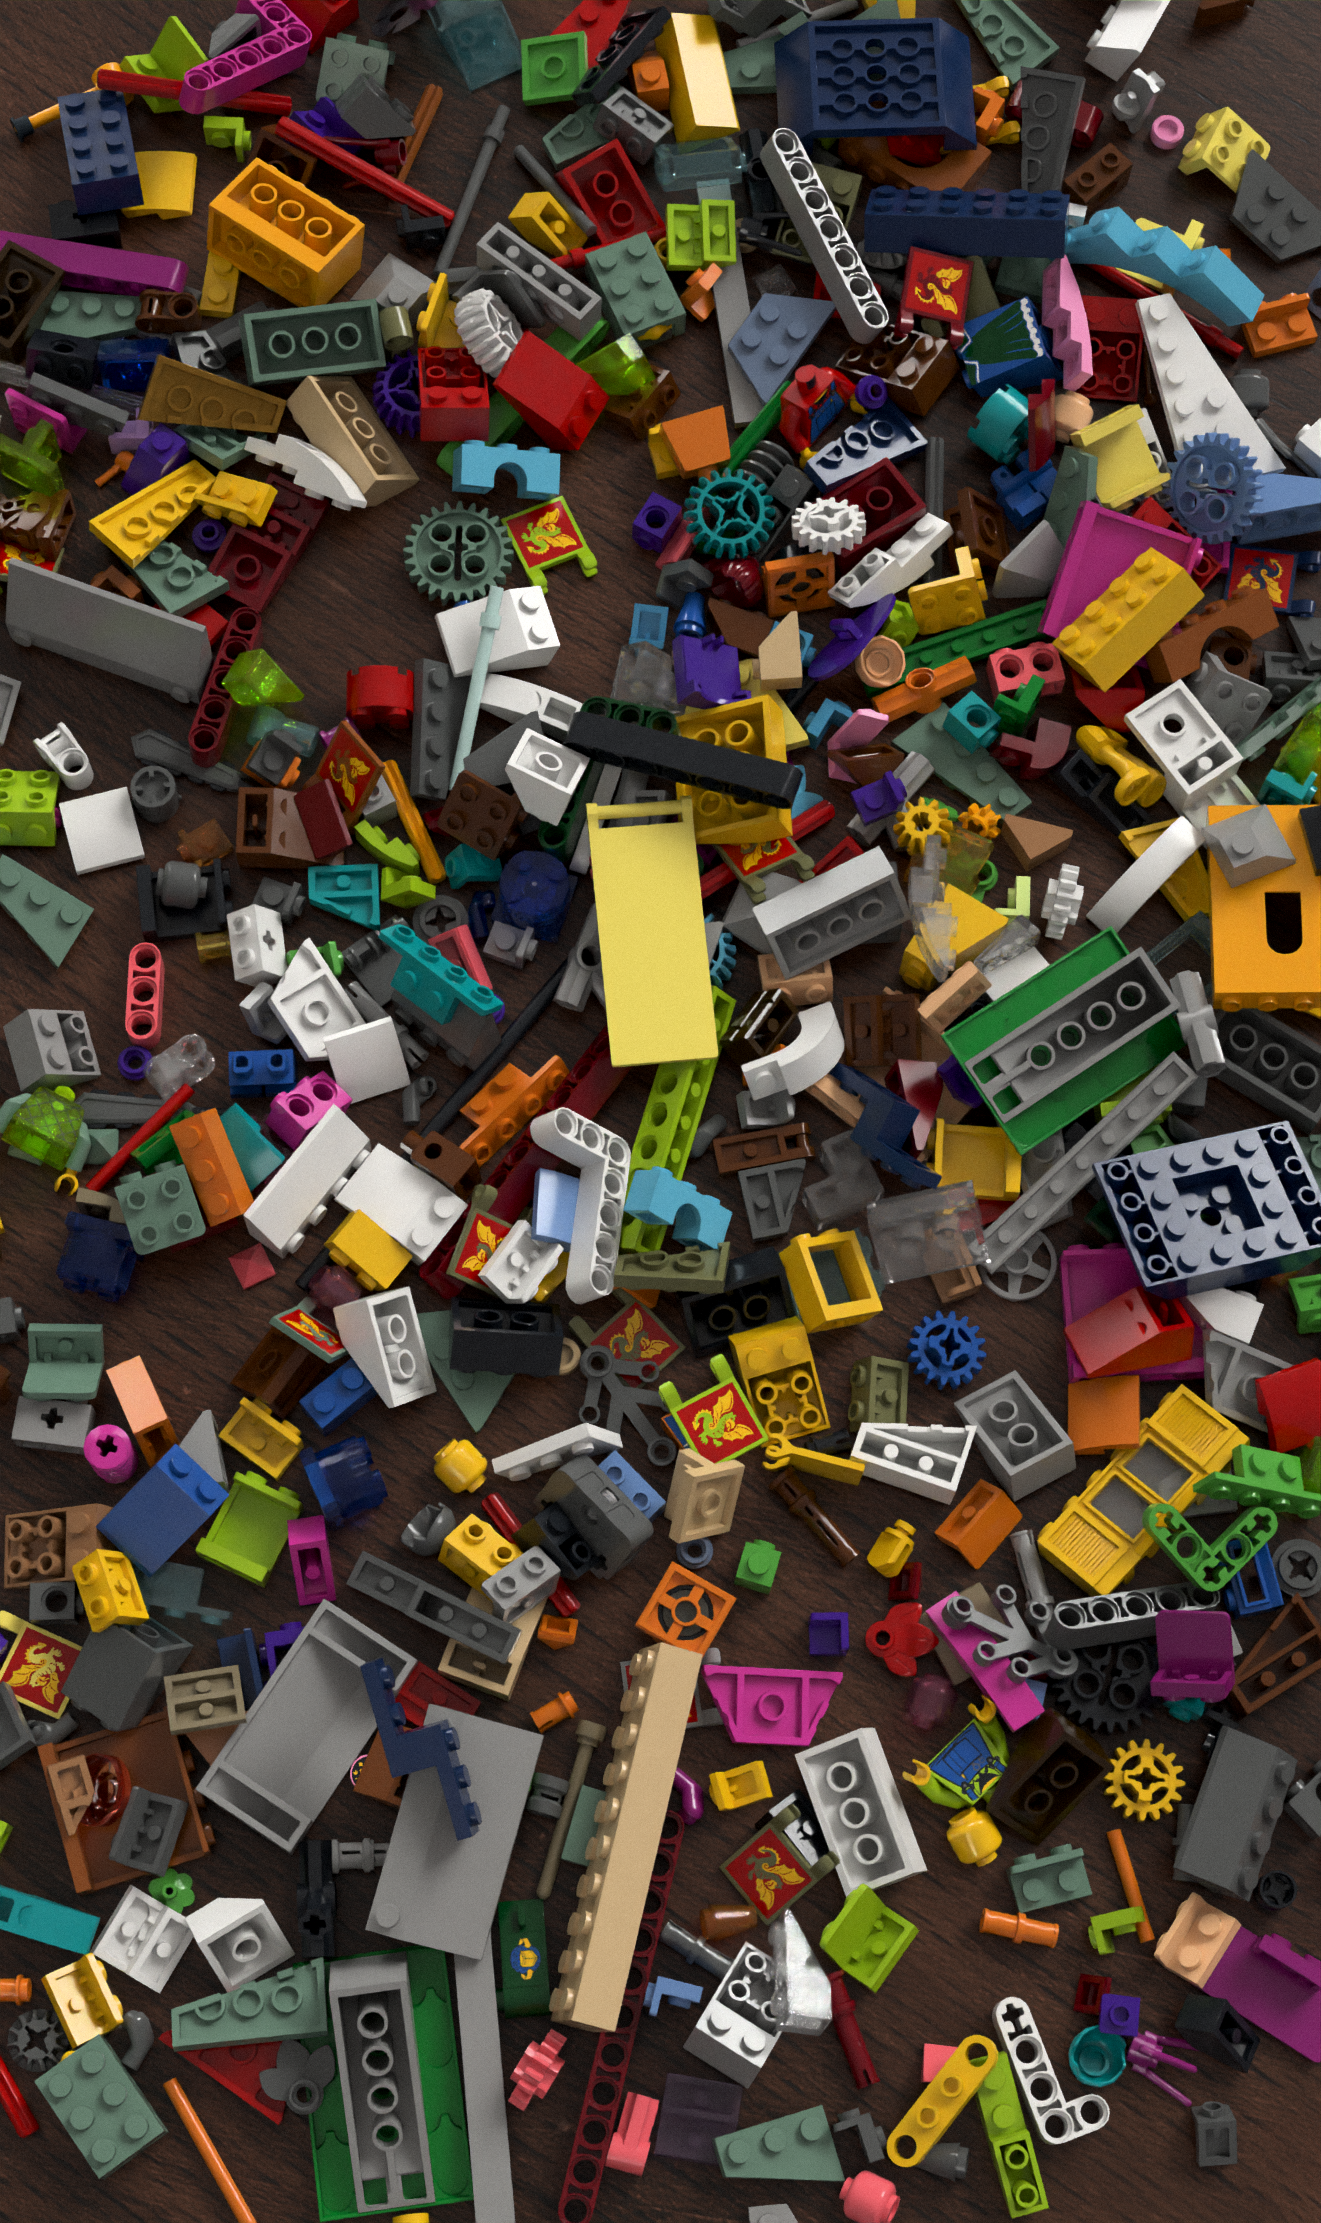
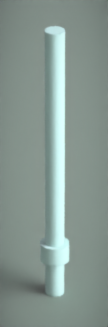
M490 586L486 610L481 612L479 626L482 629L448 790H452L458 773L464 770L463 759L470 755L495 630H499L502 616H499L504 588Z

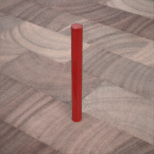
M184 1083L85 1186L89 1190L99 1192L132 1158L130 1153L154 1135L186 1103L195 1091L188 1084Z

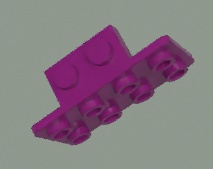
M1241 1926L1204 1987L1200 1989L1195 1985L1193 1986L1210 1997L1227 1999L1241 2017L1312 2062H1321V1961L1308 1954H1305L1304 1957L1290 1950L1292 1944L1275 1933H1272L1271 1936L1264 1934L1258 1937Z

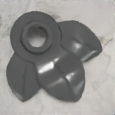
M284 2040L277 2052V2068H270L259 2073L261 2086L270 2098L286 2101L288 2107L293 2112L301 2115L311 2114L322 2104L324 2097L323 2088L334 2077L335 2058L333 2051L329 2045H324L310 2054L299 2042ZM301 2087H308L312 2092V2097L308 2102H302L297 2097V2092Z

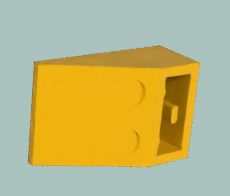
M797 1316L728 1336L743 1393L768 1438L770 1434L778 1433L787 1440L831 1428L805 1325ZM769 1440L760 1446L763 1448L779 1442Z

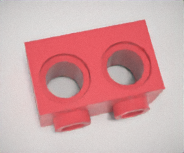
M1035 642L1026 648L1012 650L1011 648L999 649L989 655L986 666L994 702L998 694L1013 700L1020 684L1024 683L1027 685L1033 674L1045 680L1040 697L1062 693L1066 680L1059 652L1052 643ZM1043 664L1049 670L1045 672L1038 671L1034 665ZM1001 671H1012L1016 677L1007 678L1001 674Z

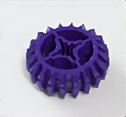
M408 349L406 358L402 359L399 355L395 354L393 357L394 364L386 361V367L383 368V371H377L376 382L372 385V392L374 394L372 399L375 408H378V417L385 419V425L388 429L396 426V432L399 436L405 430H409V435L413 439L416 432H420L419 401L414 392V386H416L419 393L418 356H413V353Z

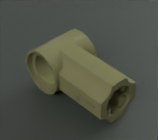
M402 306L388 307L379 313L385 360L394 364L393 357L395 354L399 355L402 359L406 358V352L413 345L414 338L408 310Z

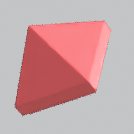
M261 1242L228 1258L243 1290L276 1275Z

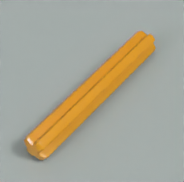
M393 759L383 762L386 767L382 772V776L396 800L398 815L412 846L421 858L420 863L430 884L442 882L446 879V871L413 798L410 796L398 765Z

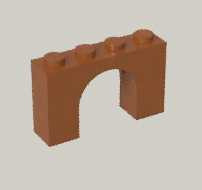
M882 101L870 103L871 107L875 109H881L886 106ZM886 136L841 137L838 148V155L847 164L857 166L866 172L876 183L894 186L899 190H910L912 187L923 186L933 191H943L945 188L956 187L962 189V191L970 192L989 169L992 154L991 150L977 142V150H952L943 161L934 166L915 168L903 164L894 155L889 153Z

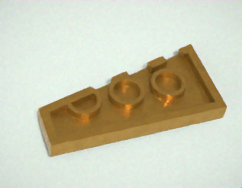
M157 355L136 420L277 433L287 401L168 357Z

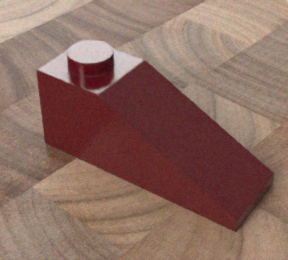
M897 1059L885 1076L884 1082L887 1089L921 1110L901 1148L917 1159L924 1150L943 1093V1079L939 1077L936 1062Z

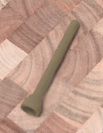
M579 1719L575 1734L578 1735L577 1743L580 1745L569 1778L568 1792L564 1795L561 1805L563 1808L560 1819L556 1822L536 1890L537 1896L543 1900L548 1899L551 1895L594 1748L598 1749L600 1742H604L608 1729L591 1721Z

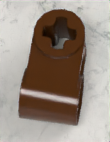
M145 289L140 292L141 310L140 315L135 319V326L139 330L151 334H173V332L200 330L202 326L201 313L197 300L190 293L166 292L156 289ZM184 312H190L186 316H180Z

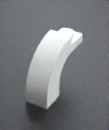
M830 1001L799 1012L798 1017L802 1029L796 1040L789 1046L768 1056L741 1065L754 1101L788 1089L790 1095L798 1093L822 1079L838 1063L845 1044Z

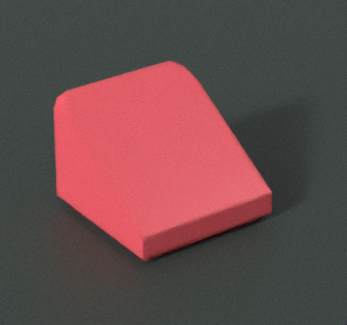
M924 2043L920 2083L930 2084L958 2047Z

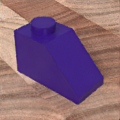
M160 423L138 446L122 480L121 488L132 496L189 463L191 459L187 442L163 423Z

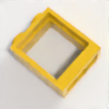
M835 1228L827 1230L817 1237H811L810 1233L801 1234L790 1240L791 1245L779 1253L807 1334L865 1323L883 1311L854 1230L840 1233L839 1229ZM833 1249L852 1302L829 1306L810 1253Z

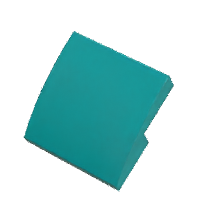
M235 1102L220 1116V1119L251 1192L283 1163L285 1156L260 1133L261 1127Z

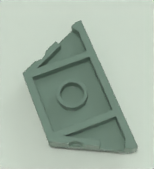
M450 1310L418 1313L417 1318L430 1366L475 1435H477L484 1428L485 1422L494 1407L496 1408L505 1389L512 1382L516 1373L503 1376L490 1371L462 1373L457 1369H450L448 1353Z

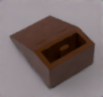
M887 323L877 337L869 344H861L854 340L834 366L835 369L856 383L868 375L880 377L886 384L887 396L891 398L899 409L921 416L926 415L960 369V365L948 340L914 330L907 334L905 338L897 337L893 333L895 325ZM871 387L870 391L875 394L874 388Z
M239 787L236 856L239 868L308 869V867L344 865V851L335 856L316 859L294 800L296 792L277 788ZM339 803L341 812L343 814L346 810Z

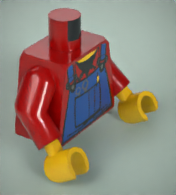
M811 364L798 368L795 372V380L787 387L780 398V432L795 453L801 454L800 467L804 469L806 462L818 453L811 452L809 448L848 405V399H851L850 405L854 412L864 415L867 413L855 398L856 385L840 371L829 367H821L819 369Z

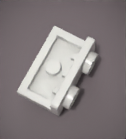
M517 1220L478 1274L506 1304H524L530 1301L538 1292V1285L544 1276L557 1266V1258L564 1250L559 1243L553 1244L531 1239L532 1226L526 1220Z

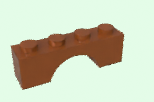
M1250 585L1232 591V598L1226 601L1220 599L1207 604L1205 612L1199 615L1198 613L1184 616L1178 622V626L1170 629L1144 655L1154 683H1174L1200 669L1202 647L1208 636L1217 629L1225 631L1232 639L1247 641L1255 640L1279 627L1267 589H1252Z

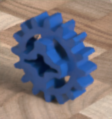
M936 1311L933 1321L927 1316L923 1317L920 1322L921 1327L915 1325L910 1333L914 1338L909 1339L906 1346L914 1350L908 1356V1362H917L918 1364L913 1373L917 1375L924 1372L927 1375L924 1383L928 1385L934 1379L937 1381V1386L940 1390L943 1389L946 1382L950 1383L953 1390L957 1389L960 1385V1379L966 1385L969 1384L973 1379L972 1374L977 1375L982 1369L978 1362H983L986 1357L984 1351L978 1350L986 1342L985 1338L975 1337L979 1330L978 1325L971 1328L966 1326L969 1318L967 1316H964L960 1321L955 1320V1311H951L947 1318H943L942 1313ZM941 1329V1333L938 1336L930 1335L929 1338L926 1337L931 1332ZM945 1341H946L947 1351H948V1353L951 1354V1355L949 1356V1358L947 1359V1361H946L947 1354H945V1348L942 1347V1345L944 1344ZM967 1363L963 1368L951 1371L955 1364L962 1365Z

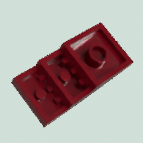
M272 472L268 475L265 483L272 485L278 492L262 526L258 527L247 524L246 527H241L233 523L208 568L210 573L216 577L220 575L229 582L230 590L223 593V595L247 607L256 609L259 613L264 611L281 588L331 507L328 500H319L304 494V488Z

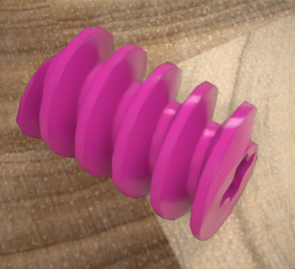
M109 1424L98 1426L90 1431L85 1438L83 1448L85 1457L96 1474L106 1482L114 1484L125 1482L131 1478L137 1470L139 1459L137 1450L126 1432L118 1426Z

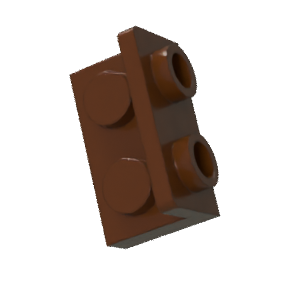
M640 361L609 398L602 411L605 417L630 426L635 437L643 440L648 435V430L654 428L680 396V390L670 371Z

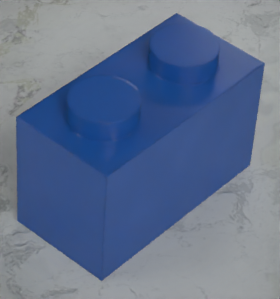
M351 1358L299 1401L303 1413L320 1433L326 1437L378 1393L353 1358Z

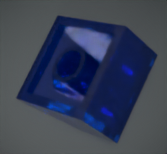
M150 336L137 340L113 338L109 341H101L97 353V362L105 393L145 392L157 355L172 359L169 339Z

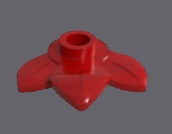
M916 1602L901 1603L892 1607L885 1620L872 1624L865 1636L868 1650L876 1657L883 1658L888 1669L899 1676H916L917 1662L915 1657L929 1653L940 1642L938 1637L929 1628L918 1623L922 1615L923 1606ZM883 1632L888 1633L890 1641L886 1645H879L877 1643L878 1635Z

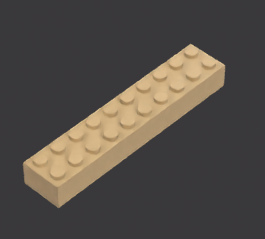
M660 1642L639 1650L638 1654L635 1653L631 1660L629 1675L633 1676L630 1690L627 1689L625 1691L620 1710L624 1712L622 1724L614 1732L612 1748L615 1749L612 1763L607 1765L603 1776V1784L606 1785L605 1792L607 1793L605 1801L600 1800L595 1810L594 1821L599 1823L596 1838L591 1837L586 1847L585 1858L590 1860L586 1875L583 1874L580 1877L577 1885L576 1896L580 1897L577 1912L572 1913L568 1923L567 1934L571 1935L568 1950L563 1951L559 1960L558 1972L562 1973L559 1988L554 1989L550 1998L549 2010L553 2012L551 2017L553 2022L590 2032H615L703 1654Z

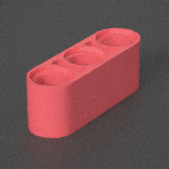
M147 942L134 946L129 955L125 1027L133 1046H141L150 1050L159 1043L161 1038L165 967L159 949L152 943ZM145 958L156 960L153 966L149 968L139 967V963ZM144 991L154 993L153 997L148 1001L141 1002L137 1000V996ZM146 1024L152 1027L146 1035L135 1034V1030L140 1025Z

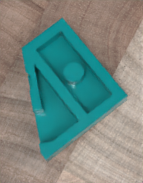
M378 864L308 867L310 905L372 930H381Z

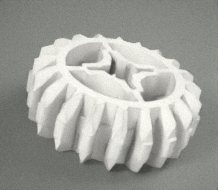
M481 288L462 297V300L456 304L457 307L454 309L456 317L454 321L458 326L457 333L462 337V344L468 349V354L473 356L477 365L480 364L484 372H489L490 376L496 378L524 333L521 330V324L515 318V314H512L509 310L508 304H504L501 297L495 296L491 290Z

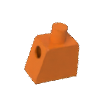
M723 405L661 423L659 429L660 436L683 479L695 476L701 478L703 476L711 482V471L716 470L718 472L719 469L729 465L731 455Z

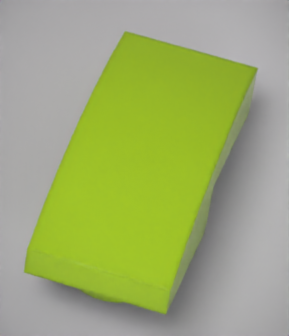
M366 819L354 826L356 840L381 863L410 875H420L418 861L421 858L410 843L404 845L398 837L388 843V839L377 825L372 828Z

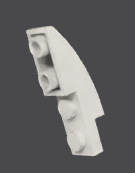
M282 434L278 435L276 444L248 436L244 449L255 453V460L270 466H274L275 462L283 464L282 471L295 475L293 483L306 488L305 495L319 500H324L325 496L333 499L331 505L347 511H351L352 506L366 508L367 501L350 475L337 462L313 445L298 438Z
M927 513L903 537L896 541L889 550L883 552L875 547L869 554L864 556L850 572L843 576L828 591L829 596L849 608L877 602L890 593L895 594L904 589L935 565L930 555L954 533L950 524Z
M486 673L479 708L513 724L530 712L538 711L542 731L564 742L573 715L576 712H580L583 704L529 682L503 675Z

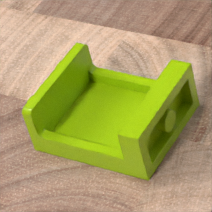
M247 1471L246 1475L236 1472L233 1477L234 1484L229 1492L230 1495L225 1499L206 1538H201L195 1551L199 1557L265 1588L289 1541L287 1520L299 1519L304 1511V1507L298 1501L300 1496L292 1490L280 1486L277 1491L266 1486L267 1480L254 1472Z

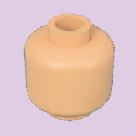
M1066 391L1065 394L1055 396L1057 441L1068 444L1071 439L1070 434L1090 424L1094 412L1089 405L1090 400L1073 391Z

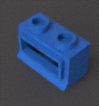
M1239 1540L1230 1541L1226 1544L1228 1557L1236 1559L1234 1550L1242 1549ZM1267 1542L1252 1557L1264 1600L1248 1603L1239 1571L1225 1584L1227 1589L1223 1590L1224 1603L1229 1612L1233 1611L1235 1620L1277 1611L1284 1605ZM1221 1561L1215 1566V1568H1216L1218 1565H1219V1566H1225L1226 1568L1228 1567L1226 1564H1224V1563L1221 1562Z

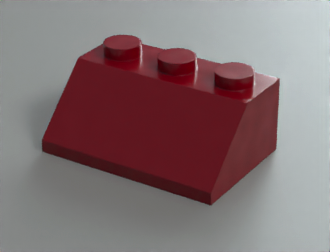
M888 457L883 458L821 497L822 500H829L831 497H834L837 503L846 499L848 500L849 507L858 505V512L865 513L866 535L862 536V543H853V550L851 551L841 548V554L833 552L835 569L842 577L845 576L875 547L881 551L891 547L926 514V504Z

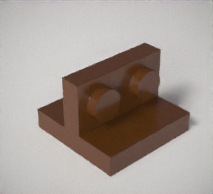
M969 486L958 490L959 505L943 511L944 521L950 524L954 532L947 539L951 572L960 575L955 549L965 546L969 547L971 559H979L980 567L989 565L998 570L999 564L1010 554L1004 507Z
M272 1326L230 1384L240 1392L260 1400L273 1411L272 1414L284 1420L325 1365L326 1361Z

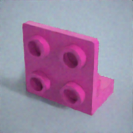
M8 388L5 392L14 426L20 432L29 436L34 434L42 438L51 448L55 450L63 449L72 454L88 429L68 424L67 418L64 415L11 388Z

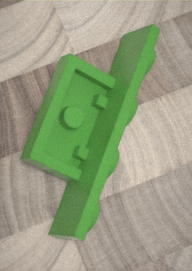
M1243 1444L1232 1449L1235 1476L1214 1471L1193 1485V1492L1209 1495L1211 1499H1228L1238 1501L1243 1506L1256 1505L1269 1508L1273 1512L1294 1513L1304 1519L1315 1518L1321 1512V1494L1304 1491L1300 1457Z

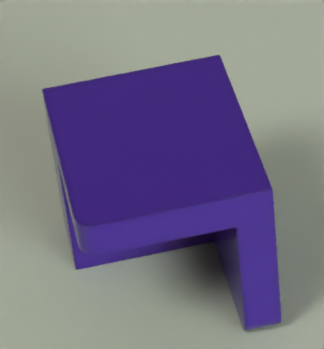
M848 1612L810 1614L808 1619L809 1656L847 1655L849 1651Z

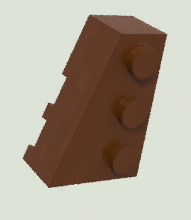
M1298 1592L1288 1600L1234 1669L1235 1684L1226 1699L1240 1720L1321 1669V1626Z

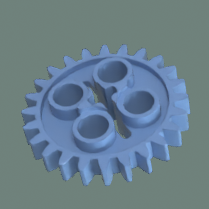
M1217 432L1205 433V435L1193 436V441L1183 442L1184 450H1175L1173 452L1178 461L1167 463V466L1173 472L1170 475L1171 479L1167 481L1170 483V487L1162 490V493L1170 495V500L1164 504V507H1173L1174 511L1170 516L1174 520H1180L1179 524L1193 538L1203 539L1202 543L1220 544V542L1232 541V536H1242L1243 531L1241 527L1252 526L1248 516L1259 514V511L1253 506L1254 502L1263 501V498L1256 494L1257 489L1264 487L1263 483L1256 482V477L1262 473V470L1253 469L1252 467L1258 459L1257 456L1246 457L1250 447L1239 446L1240 438H1229L1228 433L1217 434ZM1229 471H1231V480L1229 479ZM1189 481L1197 484H1208L1212 488L1233 490L1237 495L1218 493L1213 489L1190 486ZM1195 497H1196V499H1197L1196 507H1195V503H1194ZM1223 504H1224V506H1225V512H1224V514H1223V511H1222V506H1223Z

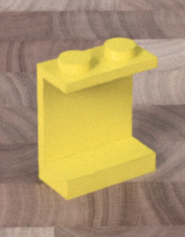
M1139 404L1127 405L1069 435L1075 447L1098 457L1096 495L1103 508L1114 509L1115 512L1132 506L1134 504L1132 499L1141 494L1144 497H1148L1163 489L1162 483L1171 479L1169 473L1159 472L1137 420L1144 417Z

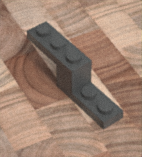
M362 1551L346 1583L503 1664H507L523 1631L365 1551Z

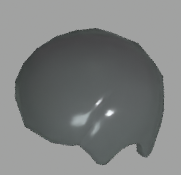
M441 1502L438 1503L441 1509L431 1504L426 1505L415 1515L401 1534L400 1541L418 1555L430 1556L440 1552L444 1539L456 1528L457 1523L453 1512Z

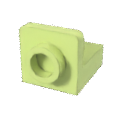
M1016 876L1014 888H1008L1007 908L994 909L1009 919L1005 931H1018L1021 928H1027L1030 917L1031 877Z

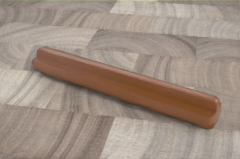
M434 84L426 86L413 115L412 123L417 131L413 136L403 137L407 148V162L405 165L397 166V174H388L403 183L443 97V89L440 86H435Z

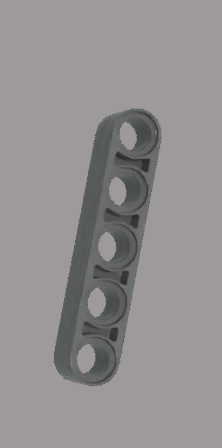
M1191 1582L1064 1601L1055 1607L1045 1629V1638L1054 1648L1070 1650L1156 1636L1155 1617L1159 1611H1215L1220 1602L1219 1591L1200 1590Z

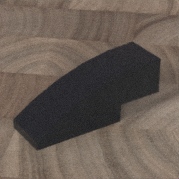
M1081 748L1068 750L1064 757L1047 774L1071 800L1117 837L1122 831L1150 825L1154 821L1136 800L1127 806H1121L1114 797V790L1118 780L1110 772L1103 773Z

